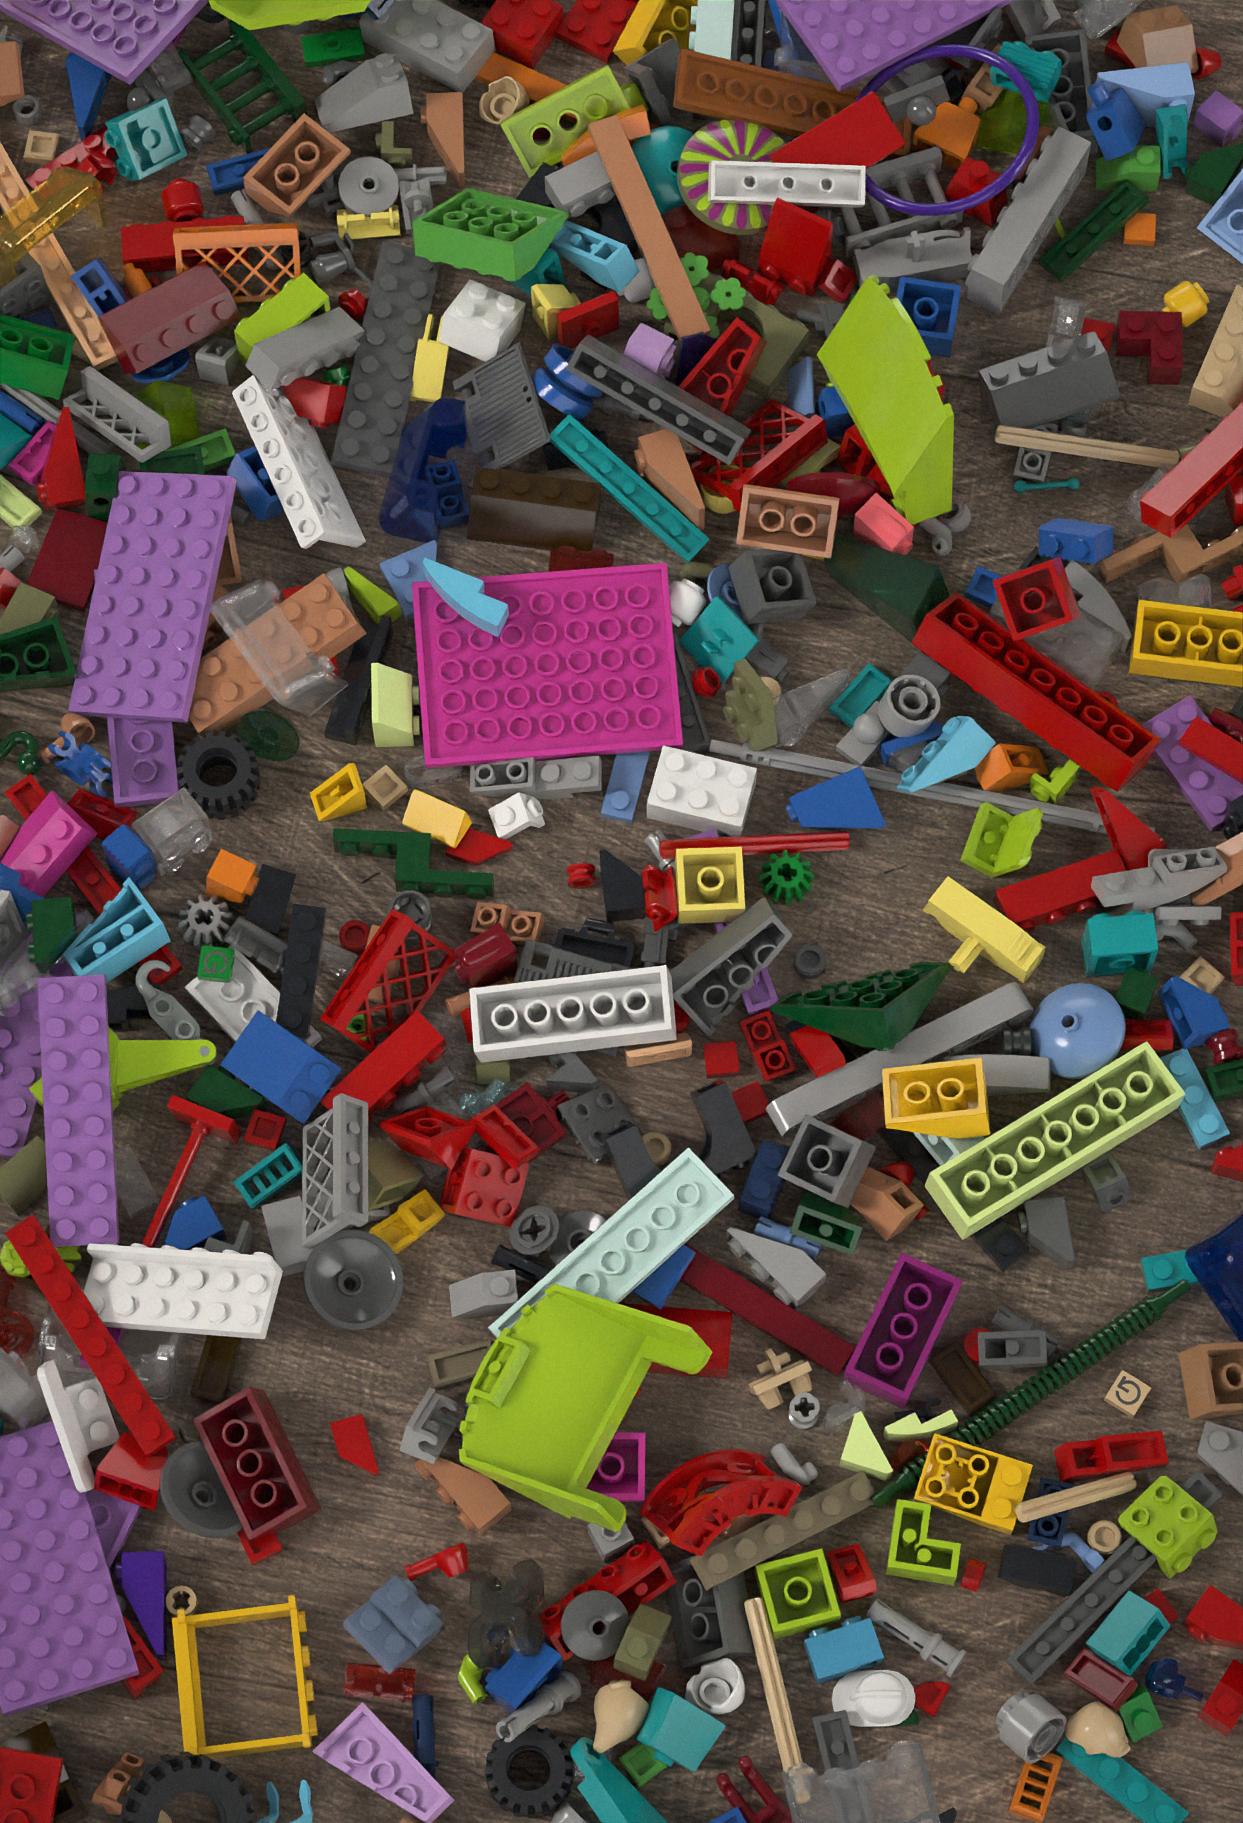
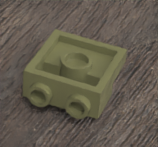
M746 659L735 662V676L732 677L734 689L725 692L727 706L723 707L724 715L730 725L734 724L735 731L743 742L747 741L750 750L754 752L761 751L778 744L772 692Z

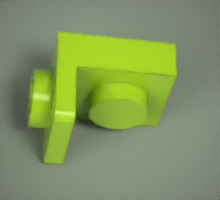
M1069 759L1064 767L1058 765L1053 770L1048 781L1034 773L1030 777L1029 783L1031 793L1041 802L1046 803L1048 801L1050 804L1056 805L1078 779L1080 766Z

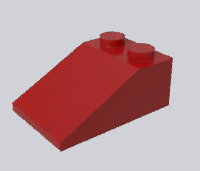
M777 197L759 254L758 272L772 281L775 280L789 286L797 294H806L813 298L819 288L817 283L830 260L833 223Z

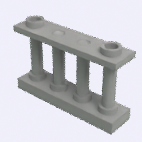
M939 146L876 164L865 170L868 176L880 188L896 187L900 198L903 200L915 202L907 182L917 178H924L934 202H948L936 175L937 172L941 171L942 154ZM865 191V196L869 199L880 227L862 232L853 207H839L851 235L845 239L844 253L846 257L853 256V249L860 248L862 251L885 240L910 236L912 231H917L918 234L938 229H951L962 222L963 211L940 216L907 214L908 219L891 223L885 206Z

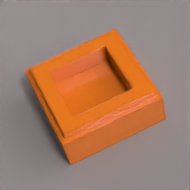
M1137 213L1124 225L1123 244L1154 246L1156 214Z

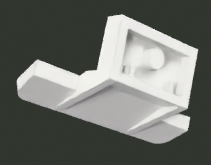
M54 1359L47 1361L37 1370L38 1380L75 1486L80 1493L94 1489L95 1477L87 1455L89 1452L116 1443L120 1437L103 1388L96 1376L64 1388Z

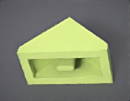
M860 1411L854 1415L839 1467L858 1473L864 1471L867 1476L887 1481L892 1478L893 1469Z

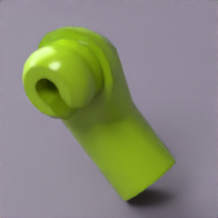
M478 1650L470 1651L464 1657L458 1673V1681L473 1705L483 1702L488 1697L479 1682L485 1665V1657Z

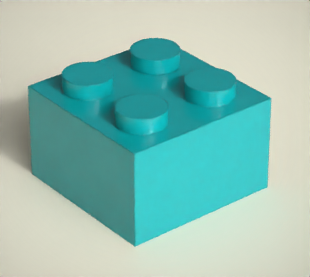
M1137 910L1127 912L1124 916L1113 917L1111 914L1101 913L1087 919L1081 940L1086 978L1123 975L1127 967L1132 969L1136 967L1144 968L1151 972L1158 953L1153 913L1144 914L1143 911Z

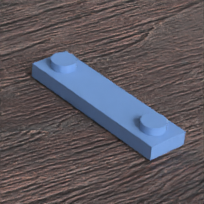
M651 751L616 754L601 810L602 818L628 824L633 823Z

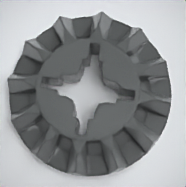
M533 1206L525 1209L515 1218L511 1225L509 1236L512 1246L525 1257L528 1255L539 1257L540 1252L544 1250L551 1251V1244L559 1240L558 1231L562 1228L558 1216L545 1206ZM538 1225L543 1231L538 1233V1238L535 1240L530 1234L535 1232V1227Z

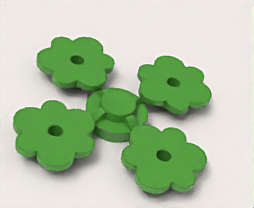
M689 252L685 254L684 258H680V261L711 330L710 335L690 342L698 341L700 345L704 346L708 344L709 340H715L719 336V329L715 326L716 318L713 316L707 317L706 313H704L710 304V299L713 303L719 304V308L722 311H726L729 308L739 310L743 306L746 290L740 287V282L736 278H729L726 282L723 280L717 281L716 289L712 290L710 295L705 289L696 287L700 284L701 279L708 277V270L706 269L708 261L704 256L699 255L695 257L693 253ZM653 288L650 291V299L647 301L646 306L649 310H653L652 314L655 319L663 320L668 316L664 305H662L663 302L657 288Z

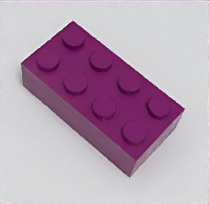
M901 1252L846 1367L843 1381L905 1410L960 1293L963 1280Z

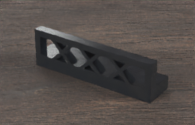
M382 615L379 624L362 620L361 626L367 634L354 643L324 732L325 738L356 746L372 699L371 663H384L393 636L391 617Z

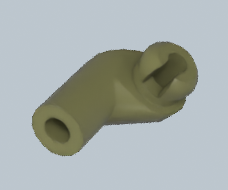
M688 562L683 565L684 569L679 573V577L681 580L685 578L693 583L696 578L704 579L707 582L714 567L709 563Z

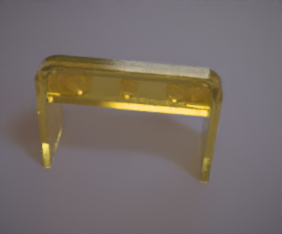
M71 167L56 168L51 172L48 179L0 216V284L3 287L17 278L14 263L81 209L102 228L107 225L102 187L99 180L91 173Z

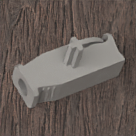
M963 228L962 237H960L959 232L954 230H937L918 234L917 231H912L910 236L885 240L862 251L860 248L853 249L852 261L855 274L858 276L859 289L866 278L873 274L879 278L878 285L886 283L890 292L898 291L900 276L941 283L967 278L970 273L967 268L973 257L970 252V228Z

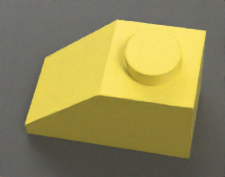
M535 284L531 287L532 317L549 340L558 335L557 314L581 303L576 294H570L564 285Z

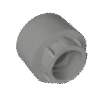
M917 675L900 676L890 684L879 702V719L882 725L895 736H916L924 732L938 714L940 697L936 688L925 678Z
M1020 1692L1010 1697L1001 1707L996 1717V1724L1000 1731V1740L1029 1764L1039 1761L1055 1747L1064 1733L1067 1722L1066 1717L1037 1693L1029 1694L1027 1692Z

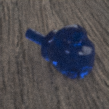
M1165 1657L1163 1661H1155L1150 1664L1145 1676V1685L1148 1691L1159 1696L1171 1697L1175 1700L1180 1697L1181 1693L1197 1701H1201L1203 1698V1693L1184 1685L1186 1676L1178 1673V1663L1176 1660Z

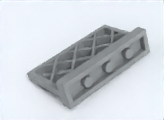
M342 1093L333 1098V1108L303 1127L302 1246L309 1249L350 1224L361 1227L368 1223V1103ZM320 1131L319 1136L315 1142V1133ZM331 1138V1139H330V1142H329V1144H328V1146H327V1148H326V1150H325V1152H324V1154H323V1153H322V1152H323V1149H324V1147H325V1145H326L328 1139ZM320 1159L321 1161H320V1163H319V1165H318V1167H317V1169H316V1171H315V1166H316L318 1160ZM330 1167L331 1169L326 1177L325 1182L323 1183L322 1181L326 1175L328 1168ZM318 1189H321L314 1203V1198L317 1194ZM330 1197L331 1199H330V1201H329V1203H328V1205H327V1207H326V1209H325V1211H324V1213H323L322 1210H323V1208H324V1206H325V1204H326L328 1198ZM318 1219H320V1222H319V1224H318V1226H317V1228H316V1230H315V1232H314V1227H315V1225H316Z

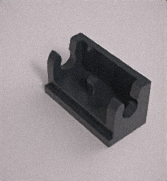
M262 864L258 874L259 882L251 896L245 919L270 934L278 936L296 874Z

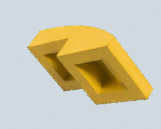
M424 1189L399 1205L397 1212L372 1227L369 1233L382 1239L395 1254H398L444 1218L445 1213L427 1190Z

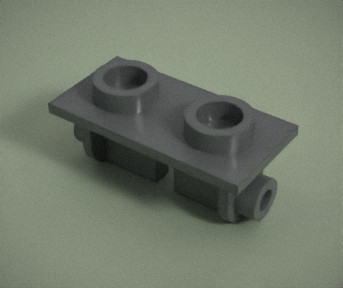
M239 916L223 940L230 944L229 948H235L249 957L253 956L257 959V962L270 968L271 972L276 973L278 971L282 974L287 943Z

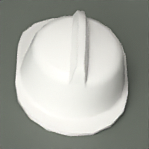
M890 1670L855 1671L839 1679L833 1689L832 1704L835 1712L847 1711L849 1724L852 1726H892L900 1724L909 1717L914 1709L915 1693L909 1680L899 1672Z

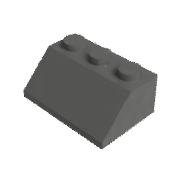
M693 1557L668 1565L677 1581L666 1590L680 1669L701 1667L704 1664L723 1658L735 1661L755 1654L744 1602L748 1600L744 1573L742 1572L706 1591L690 1562V1559Z

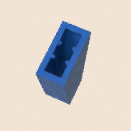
M861 766L788 797L790 804L785 806L792 823L799 822L800 827L879 829L886 826Z

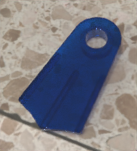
M703 331L682 337L676 386L682 383L718 339L707 335Z

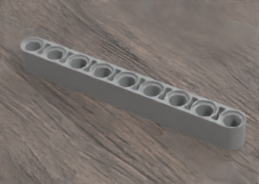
M1017 982L1009 983L910 1032L892 1050L877 1051L875 1049L841 1068L780 1096L766 1107V1111L782 1138L791 1137L797 1134L805 1115L823 1121L883 1091L882 1069L942 1062L943 1056H954L1002 1032V1027L1010 1028L1022 1022L1033 1013L1034 1009Z

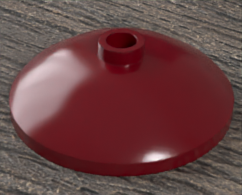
M822 472L797 476L788 481L786 490L839 498L837 520L842 519L843 515L855 514L876 492L881 496L882 487L877 481L868 477L849 473Z

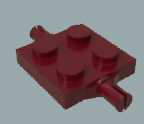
M526 1082L495 1104L540 1148L537 1155L527 1163H531L567 1137L566 1130L559 1123L555 1114L559 1104L570 1100L568 1095H565L564 1090L546 1100L538 1095L531 1085ZM487 1143L478 1149L483 1152L499 1155Z

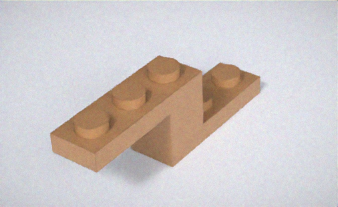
M1187 524L1172 539L1159 531L1149 537L1141 536L1135 539L1130 544V547L1122 551L1118 549L1113 550V554L1103 559L1099 575L1106 584L1160 556L1180 587L1243 555V526L1234 530L1230 537L1222 541L1220 539L1211 541L1204 547V550Z

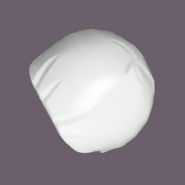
M728 1658L704 1664L701 1666L700 1673L693 1675L690 1681H688L685 1699L709 1714L731 1712L737 1709L745 1698L746 1690L743 1675L739 1667Z

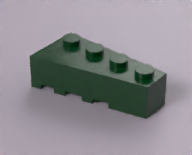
M57 616L0 634V692L74 685V680L78 676Z

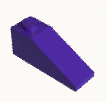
M164 1551L122 1552V1563H116L117 1584H122V1588L160 1661L167 1660V1557Z

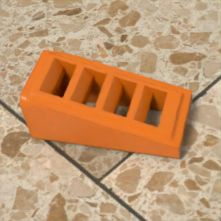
M1050 1752L1040 1760L1053 1764L1051 1771L1024 1761L1008 1813L1034 1823L1043 1822L1063 1757ZM1029 1771L1048 1777V1782L1044 1783L1028 1777ZM1025 1784L1044 1790L1043 1796L1024 1790ZM1021 1796L1040 1803L1039 1809L1019 1802Z

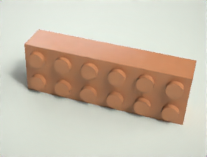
M324 573L200 659L188 718L203 738H206V732L212 731L213 736H218L219 731L229 730L367 634L336 587Z

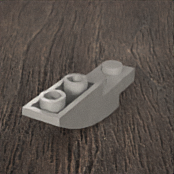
M599 756L535 761L533 757L489 764L470 765V793L473 795L510 798L520 792L533 796L536 799L573 798V793L602 790V760Z
M1214 847L1154 856L1152 867L1093 876L1091 888L1104 907L1127 904L1131 911H1141L1177 900L1204 887L1226 873L1227 865Z

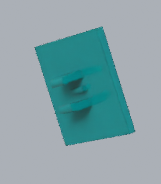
M719 595L712 600L680 639V643L703 668L710 667L716 671L721 680V686L735 671L734 663L745 659L760 641Z

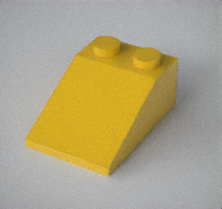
M982 1058L882 1069L886 1128L954 1139L990 1135L987 1085Z

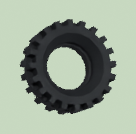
M180 1752L179 1756L161 1755L160 1762L154 1765L148 1762L142 1766L145 1772L138 1779L133 1776L129 1779L127 1783L132 1787L127 1796L120 1794L118 1802L122 1804L121 1815H115L114 1823H157L161 1810L170 1799L180 1793L190 1791L203 1793L211 1799L217 1810L218 1823H251V1821L257 1820V1815L250 1807L249 1802L253 1800L252 1795L242 1786L243 1781L238 1775L208 1756Z

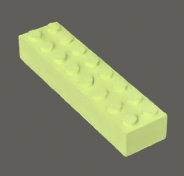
M1146 1041L929 1173L925 1188L958 1235L964 1240L1021 1205L1024 1201L1031 1199L1179 1108L1186 1094Z

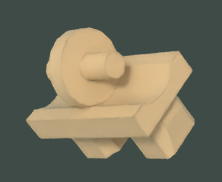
M770 1348L764 1351L767 1361L756 1365L760 1375L770 1370L772 1373L747 1384L751 1393L757 1395L763 1406L769 1410L784 1402L777 1387L783 1383H789L794 1396L798 1393L811 1391L812 1385L808 1372L812 1371L809 1362L803 1359L781 1369V1365L791 1361L789 1354L785 1352L776 1356Z

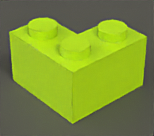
M897 1499L885 1575L954 1586L961 1544L927 1538L931 1504Z

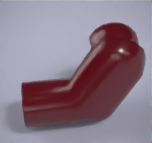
M1215 707L1209 721L1221 727L1225 734L1243 744V722L1239 718Z

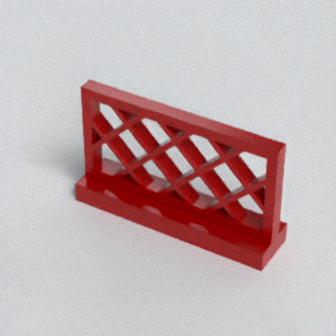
M771 399L741 423L751 429V432L760 431V436L747 438L738 456L731 463H739V469L722 471L721 465L728 464L707 452L691 464L690 469L695 481L732 500L733 508L740 512L744 484L774 488L828 443L825 421L816 414L809 419ZM772 412L781 416V419L764 421ZM800 426L794 432L786 433V427ZM782 428V433L764 435V430ZM779 443L775 448L765 450V445ZM761 446V451L743 453V448ZM758 461L752 467L744 468V462ZM717 466V472H701L706 467ZM736 479L729 487L722 483V480Z
M391 909L320 1018L321 1021L339 1031L370 1054L376 1049L373 1035L388 1031L389 1037L395 1031L394 1029L399 1028L417 1010L421 1012L455 960L454 950L414 923L415 921L407 915ZM410 930H413L418 934L419 948L405 951L404 939ZM426 940L430 942L432 945L426 946ZM439 949L446 954L439 966L429 968L427 952ZM421 954L423 970L408 973L406 957ZM399 959L402 975L387 978V965L390 961ZM424 976L425 987L422 992L411 995L409 979ZM403 981L405 997L390 1001L388 985ZM382 987L384 1003L369 1006L368 994L373 988ZM406 1003L407 1015L403 1021L393 1023L391 1007ZM385 1009L387 1025L372 1028L370 1012ZM363 1014L365 1030L356 1033L348 1030L347 1026L353 1017ZM362 1037H367V1042L364 1041V1040L361 1039V1038H362Z

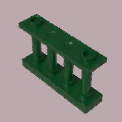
M230 20L228 21L230 35H228L226 41L193 61L190 60L183 49L177 52L180 63L177 69L185 82L191 81L229 130L227 133L232 143L236 147L241 146L246 154L252 152L250 135L284 114L286 116L291 114L294 120L297 121L304 113L307 115L305 100L250 30ZM241 50L245 56V61L209 83L200 73V70L231 51ZM251 71L259 73L262 77L261 83L226 104L216 93ZM267 93H274L279 99L277 105L243 126L233 115Z

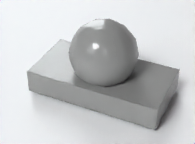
M877 700L866 713L857 717L852 729L836 745V751L855 765L864 766L876 753L881 744L892 734L882 725L879 719V702Z

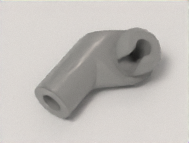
M934 517L920 522L919 526L932 535V551L938 556L947 555L952 549L951 530Z
M1158 919L1154 920L1157 941L1161 940L1164 935L1171 936L1185 951H1188L1197 943L1198 940L1180 921L1178 925H1161Z

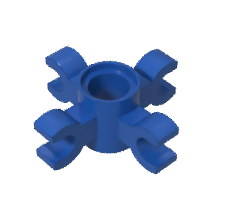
M60 731L58 734L64 739V746L60 749L57 745L50 744L48 748L54 755L62 756L65 759L63 761H56L54 765L63 774H66L71 780L81 786H84L89 781L92 793L105 797L107 794L101 789V783L105 780L113 784L112 774L102 772L101 769L104 767L109 768L112 764L86 743L81 742L76 747L74 736L68 732Z

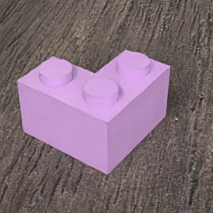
M640 323L629 338L623 355L665 379L664 376L669 378L675 368L677 361L673 357L677 347L673 345V338Z

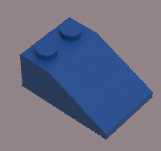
M257 1010L220 1064L303 1124L342 1070L338 1064L259 1010Z

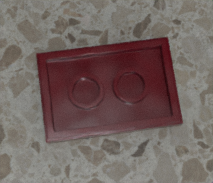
M57 508L27 585L55 596L57 604L85 612L94 590V569L99 567L108 523Z

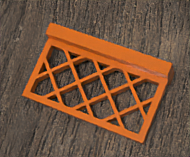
M299 222L181 227L174 229L173 244L175 246L177 275L184 272L183 268L185 270L190 268L183 262L182 250L195 249L204 257L199 263L206 262L207 260L220 272L217 275L219 279L224 275L236 286L231 293L235 303L263 302L268 298H273L281 292L274 284L284 273L295 279L301 275ZM279 245H293V258L286 266L272 254ZM264 246L273 247L268 251ZM233 247H242L239 252L233 249ZM248 247H257L265 254L255 267L241 256ZM212 248L208 253L202 250ZM217 248H226L234 255L224 268L210 257ZM268 258L282 269L272 281H269L258 271ZM237 259L251 270L241 283L227 272ZM293 263L294 273L288 269ZM253 274L267 284V287L260 294H252L243 286ZM271 288V289H272L274 292H276V293H267V292H268L269 289ZM239 290H241L244 293L241 295H235Z

